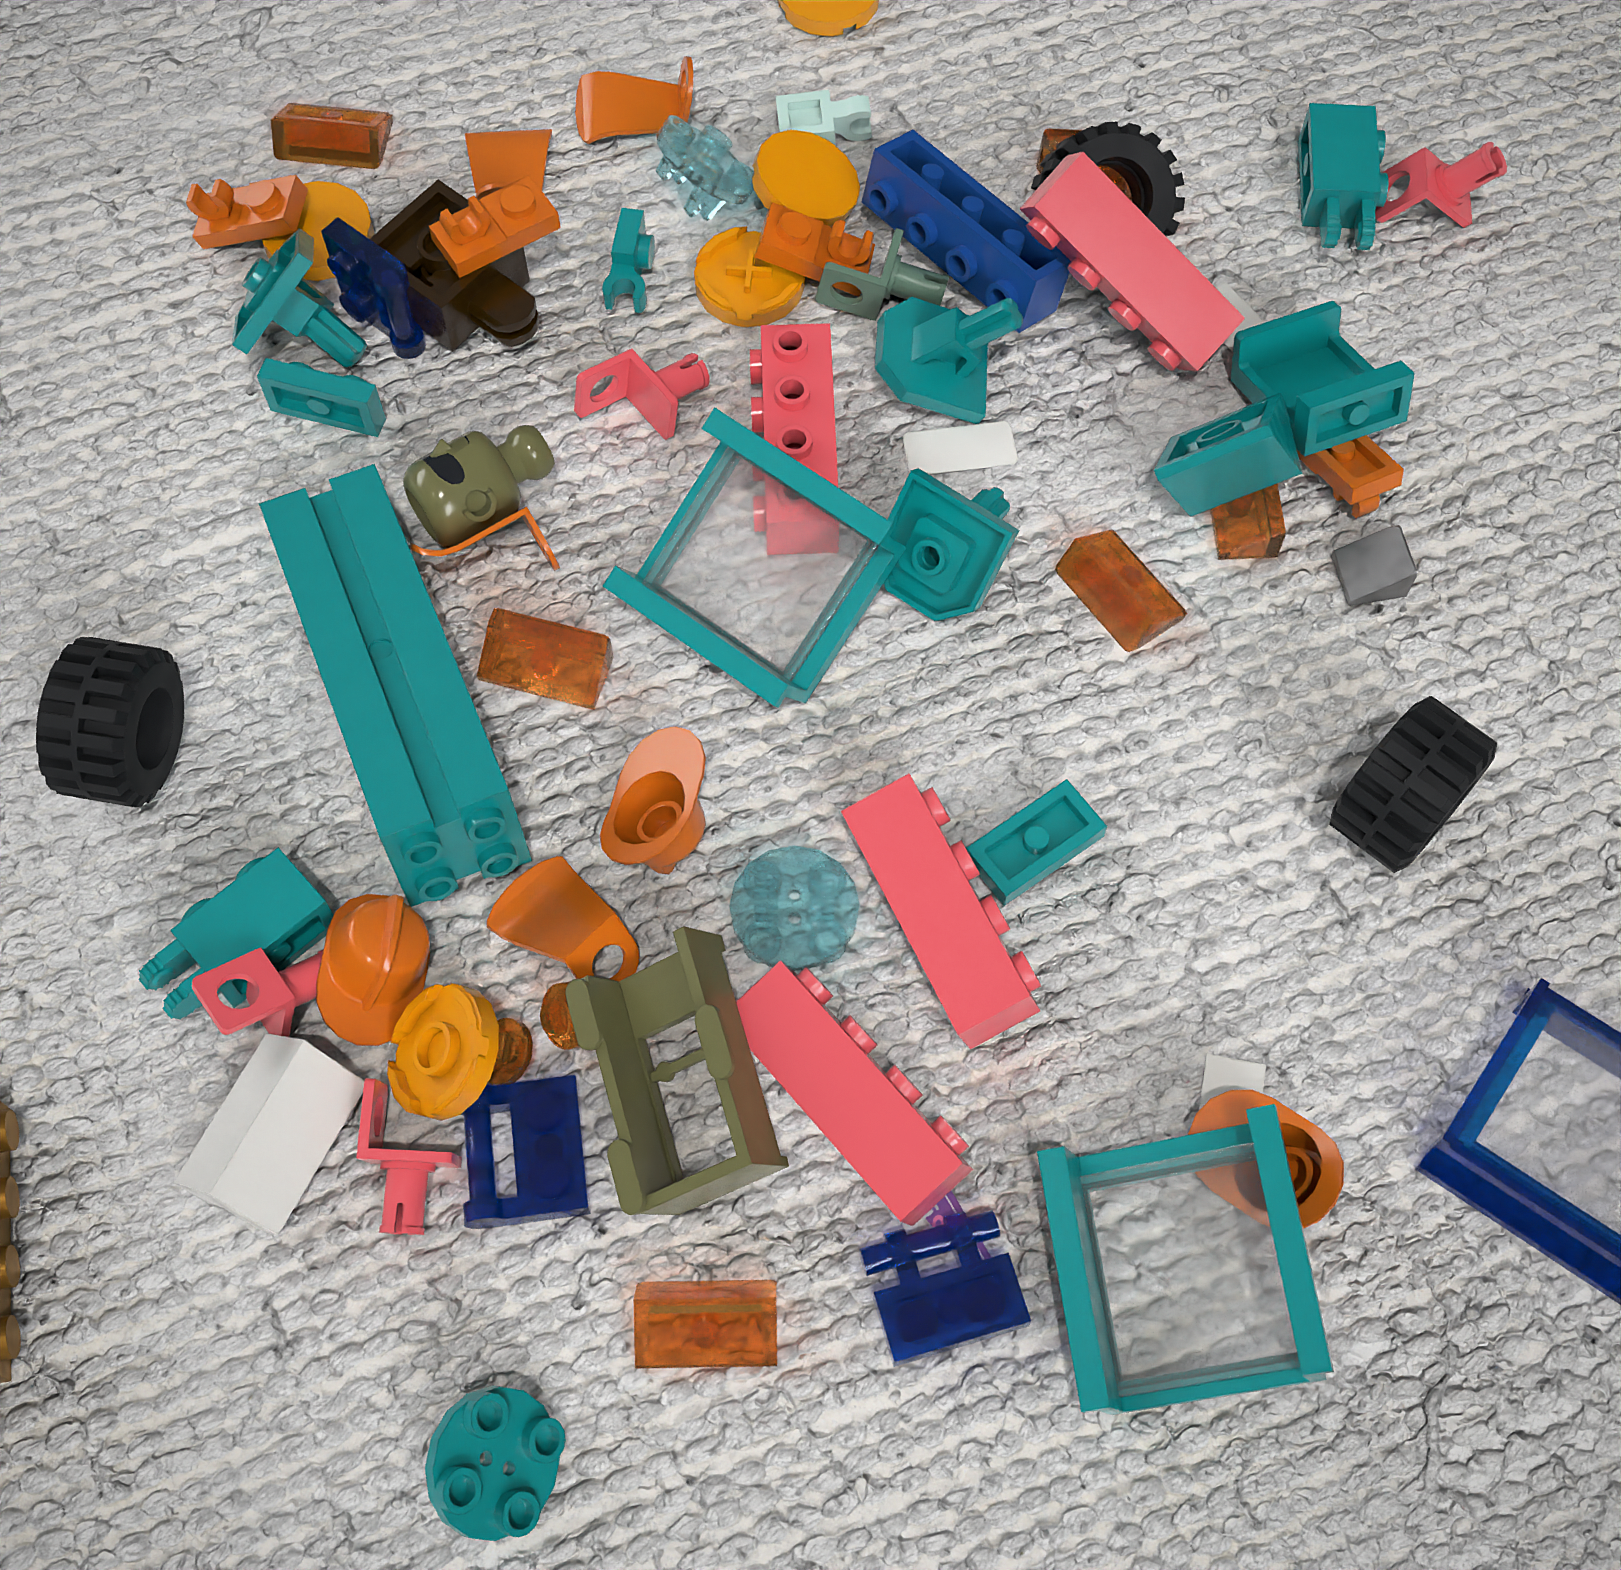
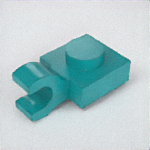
M621 208L611 249L612 266L609 275L605 278L602 285L606 309L612 310L615 298L622 293L633 295L634 313H642L647 305L645 281L641 274L643 269L652 268L655 238L654 235L646 234L644 210Z

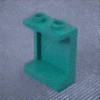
M1329 301L1238 331L1234 336L1231 381L1253 404L1278 393L1282 394L1296 449L1304 457L1406 422L1408 418L1415 373L1402 360L1377 369L1370 365L1340 336L1339 326L1342 309L1335 301Z

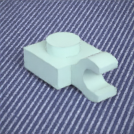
M829 90L775 96L780 132L787 130L811 132L829 140L835 146V133L841 134L851 141H864L872 138L869 96L856 95L845 100L832 102Z

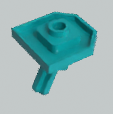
M300 228L282 244L279 250L275 251L269 261L259 257L246 274L242 286L248 291L245 301L235 317L232 345L247 355L270 322L274 321L296 337L308 336L343 367L350 368L365 353L366 341L333 314L330 310L334 303L303 278L313 264L314 238Z
M910 297L886 310L877 321L875 370L900 401L979 424L986 416L988 343L1020 328L1023 324V316L1018 310L1017 303L1011 298H1006L969 316L957 307L948 309L915 297Z
M919 468L911 470L887 519L896 525L890 537L907 548L884 582L886 591L934 621L978 610L1020 531L1002 520L1010 510V503L1004 499V491L997 487H993L991 490L982 489L970 500Z

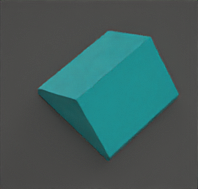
M1281 393L1170 438L1154 468V472L1161 485L1190 517L1303 474L1286 404Z

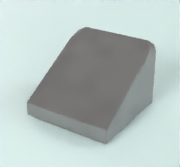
M1400 525L1384 528L1334 550L1331 555L1348 606L1407 597L1417 577V570Z

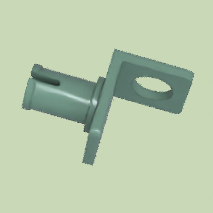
M896 228L880 278L827 262L823 269L815 300L820 304L876 321L883 298L889 299L890 294L906 300L910 297H915L940 306L949 275H941L901 262L902 255L897 253L904 230ZM836 282L853 284L860 289L862 296L857 298L844 297L833 289L832 284Z

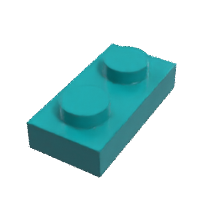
M265 358L257 375L270 411L374 437L379 436L386 421L376 385L368 383L360 377L354 375L342 377L314 370L312 367L301 362L285 363Z
M1066 779L966 847L980 872L979 877L1002 905L1005 906L1103 838L1107 825Z

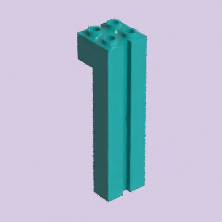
M375 464L329 479L332 487L330 491L309 498L306 488H302L259 503L379 838L410 907L426 901H438L448 897L455 890L459 889L456 881L479 871H481L484 879L488 877H501L513 871L517 866L532 861L505 779Z

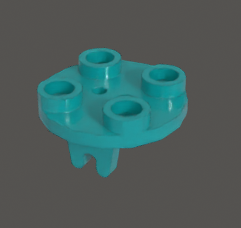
M492 1385L467 1393L444 1414L431 1437L425 1464L428 1497L441 1521L461 1536L471 1539L497 1541L508 1536L522 1537L529 1534L535 1528L540 1513L555 1487L560 1455L564 1450L566 1441L565 1431L561 1423L554 1418H550L544 1405L523 1390ZM484 1452V1460L480 1463V1456ZM507 1462V1470L503 1472V1466Z

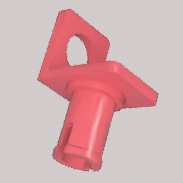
M1493 142L1483 144L1481 148L1452 165L1444 163L1424 147L1382 172L1388 174V192L1393 183L1402 176L1409 175L1410 182L1407 190L1398 199L1393 201L1386 199L1383 207H1376L1375 219L1380 223H1384L1426 198L1461 227L1465 228L1472 224L1470 192L1497 177L1505 175L1507 172L1506 160L1501 150L1497 146L1494 147Z
M631 348L578 374L576 378L574 412L580 418H583L626 397L662 438L667 440L674 436L678 399L698 389L701 390L708 387L710 382L709 373L703 360L698 361V355L695 353H690L684 356L683 359L655 372ZM613 375L612 382L602 393L590 396L591 390L599 380Z
M260 947L194 977L192 980V990L219 1031L224 1035L232 1034L260 1020L269 1034L289 1037L292 1018L295 1013L294 1008L316 998V981L323 949L318 951L317 954L277 972ZM232 979L248 981L246 999L250 1006L237 1009L224 1005L217 995L219 987Z
M365 1078L356 1158L370 1164H380V1169L387 1170L382 1225L379 1227V1233L424 1235L425 1228H423L428 1173H434L436 1167L461 1168L462 1157L451 1152L382 1149L388 1085L378 1079Z

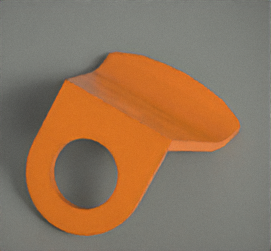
M684 56L678 84L616 72L595 71L582 75L576 93L575 107L577 128L582 140L590 144L601 138L615 135L686 132L693 94L692 58Z
M552 129L465 133L477 199L479 200L527 175H530L541 191H543Z
M527 506L467 540L446 549H423L411 542L409 545L411 550L421 555L442 557L468 547L522 516L552 569L556 571L560 568Z
M562 856L541 861L517 877L494 903L487 919V928L496 935L516 946L565 963L576 979H581L587 975L594 976L592 971L594 957L599 950L607 945H618L623 953L621 968L613 977L609 978L610 980L621 981L636 973L639 963V950L635 940L616 913L572 869Z

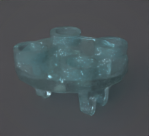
M675 115L668 116L656 134L657 145L664 155L656 169V173L663 181L671 176L677 184L683 183L686 179L692 183L694 188L684 205V210L689 217H695L699 213L705 221H708L725 202L743 204L747 201L754 191L752 183L754 171L749 166L739 162L729 151L733 144L727 135L711 125H706L700 131Z
M789 846L769 850L748 863L734 883L729 908L734 934L743 945L744 952L749 959L756 963L766 964L769 967H774L781 960L793 971H800L805 967L808 969L820 967L825 963L835 962L842 957L848 942L855 934L860 904L855 882L840 862L817 849ZM796 892L800 894V897L798 899H791L789 895ZM796 916L800 918V921L794 924L789 919Z

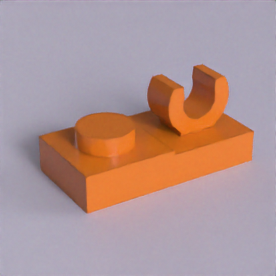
M296 174L252 182L248 186L231 188L224 180L217 179L214 182L211 193H205L197 183L191 184L186 204L190 211L198 216L192 237L203 249L294 234L297 230L308 189Z
M530 175L479 200L476 196L468 198L469 206L454 214L445 209L440 213V221L429 225L433 242L459 278L561 228L557 210Z
M772 202L765 216L754 257L820 282L824 266L827 262L868 274L875 247L873 243L874 234L867 230L861 239L843 232L846 223L843 220L839 219L830 227L824 225V222ZM847 282L832 284V287L859 297L861 294L860 289L853 284Z
M1367 435L1305 457L1297 450L1299 459L1333 488V495L1337 501L1345 499L1350 505H1353L1352 515L1355 518L1376 511L1380 503L1379 494L1399 487L1402 484L1404 469Z

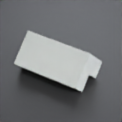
M266 1033L173 1183L206 1203L230 1211L257 1229L278 1236L361 1097L364 1080L304 1039Z

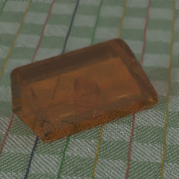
M288 103L271 119L273 154L279 160L376 169L383 161L393 124V114L381 111Z
M1278 483L1210 509L1218 560L1278 557L1286 534Z
M1112 529L1075 538L1056 565L1055 570L1061 579L1127 652L1144 646L1182 621L1187 615L1181 604Z
M494 608L488 622L477 679L595 710L614 658L611 640L604 634L501 608Z
M775 1280L639 1282L636 1285L633 1299L635 1368L777 1366V1282Z

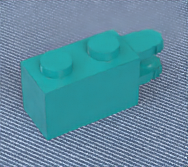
M1309 103L1298 140L1302 226L1320 227L1322 248H1335L1341 236V228L1354 229L1357 250H1370L1373 246L1376 229L1375 209L1385 205L1389 185L1388 174L1380 172V164L1385 151L1386 135L1384 130H1377L1376 106Z
M278 847L266 857H259L247 863L238 872L235 881L213 898L200 900L191 906L183 915L182 921L170 930L176 939L143 965V968L139 970L140 978L138 980L147 990L156 991L169 984L172 979H176L196 963L200 969L180 983L179 987L173 989L170 994H167L166 999L163 1000L164 1007L162 1009L171 1019L181 1020V1018L187 1017L196 1008L202 1006L192 990V980L194 977L260 947L277 972H279L326 936L334 914L326 900ZM244 979L228 980L219 987L217 993L221 992L233 1008H235L246 999L248 981Z

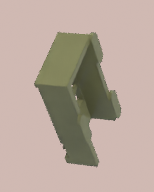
M683 926L673 931L678 952L621 981L587 975L581 979L570 981L566 987L565 996L578 1045L584 1050H596L619 1138L610 1144L607 1157L620 1207L628 1215H681L789 1167L787 1156H781L725 967L722 952L726 951L722 935ZM695 1016V1025L702 1048L672 1063L661 1062L654 1071L646 1039ZM706 1060L708 1071L716 1082L736 1156L687 1178H683L657 1082H671L676 1073Z

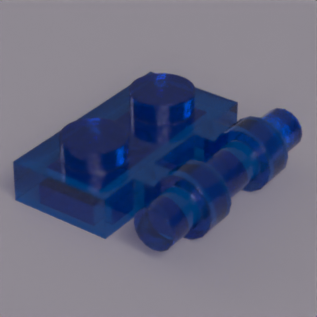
M993 1210L967 1217L964 1211L943 1217V1225L908 1235L905 1229L883 1234L884 1242L859 1249L860 1259L866 1276L892 1269L898 1283L896 1286L873 1292L874 1304L893 1367L1029 1327L1031 1318L1009 1252L982 1260L977 1247L978 1243L1000 1237L999 1225ZM952 1251L958 1265L957 1268L921 1278L916 1261Z

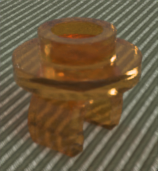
M502 1018L497 1020L499 1024V1051L492 1076L488 1082L498 1086H508L515 1083L529 1066L532 1058L533 1043L531 1033L523 1022L511 1018Z

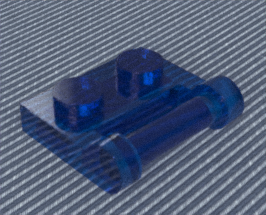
M337 217L321 232L329 254L327 264L336 276L341 295L339 296V301L342 307L357 322L363 323L367 321L390 338L393 351L398 357L403 359L418 357L424 352L426 341L422 328L414 322L406 290L409 287V279L405 265Z
M576 1075L495 1086L487 1084L478 1100L461 1114L464 1118L469 1201L463 1204L464 1227L486 1229L591 1214L579 1084ZM510 1111L517 1197L502 1199L497 1198L491 1114Z

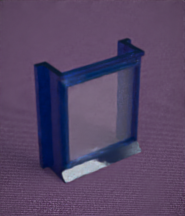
M1540 978L1520 998L1512 1011L1516 1017L1447 1129L1428 1147L1415 1170L1621 1305V1033L1548 988L1550 983Z

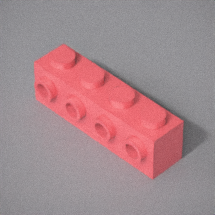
M1084 152L1067 155L1020 207V210L1031 220L1026 225L1031 235L1050 250L1056 246L1071 261L1067 267L1071 275L1091 291L1097 287L1112 302L1108 307L1111 315L1130 331L1138 328L1152 342L1147 348L1150 354L1170 371H1174L1176 367L1179 370L1198 371L1245 319Z
M830 323L761 325V349H750L751 385L762 384L763 397H751L752 432H764V440L838 487ZM753 466L754 482H766V496H754L755 532H767L768 555L839 553L840 522Z
M908 773L842 810L841 813L953 1027L964 1043L972 1049L1040 1012L1031 992L1041 987V984L1023 951L1010 956L1000 935L1011 929L992 895L980 900L970 880L980 875V872L962 840L950 846L941 826L951 820L933 787L921 793Z
M780 960L736 1001L750 1050L900 1222L914 1226L973 1170L961 1156L969 1145L941 1115L933 1123L925 1117L914 1104L923 1094L896 1065L887 1072L879 1066L869 1054L877 1046V1043L851 1015L842 1023L825 1006L833 997L832 993L807 967L797 974Z

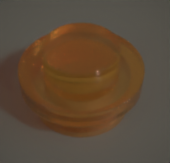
M570 982L552 985L545 993L540 1010V1021L543 1030L555 1046L564 1050L580 1047L565 996L566 987Z

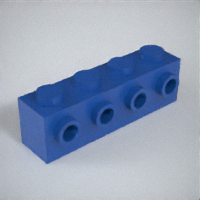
M913 129L874 149L861 201L866 207L894 230L896 228L904 230L902 237L985 306L989 307L1006 298L1013 299L1023 316L1022 326L1015 330L1018 333L1057 310L1070 273L1067 267L1071 261L1056 246L1050 250L1038 242L1026 227L1029 222Z

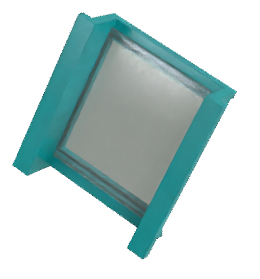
M714 407L701 429L721 442L639 572L635 574L615 565L603 587L773 706L779 708L785 697L806 703L907 547L890 537V534L896 527L895 524Z
M1275 1104L1246 1109L1249 1122L1247 1124L1081 1157H1077L1065 1146L1037 1151L1082 1413L1101 1411L1110 1415L1323 1381L1327 1380L1325 1373L1334 1372Z

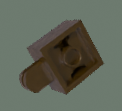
M439 179L358 248L371 294L452 352L479 327L501 343L510 347L530 340L538 330L539 316L535 297L523 288L530 281L524 247L459 278L433 242L429 225L440 221L441 211L448 209L451 214H454L469 206L468 199Z

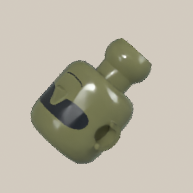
M522 425L514 428L509 432L506 441L498 446H495L482 432L468 431L448 443L440 439L432 452L412 463L404 473L403 487L412 509L428 534L438 545L449 548L517 512L521 502L518 484L527 479L540 480L545 478L552 471L555 460L547 442L538 429L532 425Z

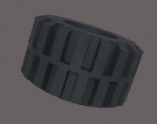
M1118 121L1105 122L1096 127L1091 126L1057 144V149L1047 154L1041 162L1040 166L1043 167L1041 174L1034 176L1031 189L1036 190L1067 155L1084 152L1097 166L1109 167L1125 179L1131 192L1132 202L1165 236L1175 234L1180 223L1174 220L1173 217L1176 212L1184 210L1185 204L1184 197H1176V187L1185 184L1182 172L1175 175L1172 174L1169 165L1177 161L1171 149L1161 152L1157 147L1162 139L1152 132L1143 136L1140 134L1142 126L1128 123L1121 127L1118 126Z
M94 637L77 638L73 644H68L62 650L59 659L55 660L44 685L36 723L38 765L41 775L45 776L46 785L51 790L64 796L130 807H142L144 803H149L155 798L158 790H161L175 762L184 724L183 683L177 662L173 661L172 654L162 650V648Z
M1429 696L1415 703L1397 721L1362 764L1336 801L1332 809L1329 825L1393 873L1408 867L1417 858L1473 789L1494 760L1497 742L1439 700Z

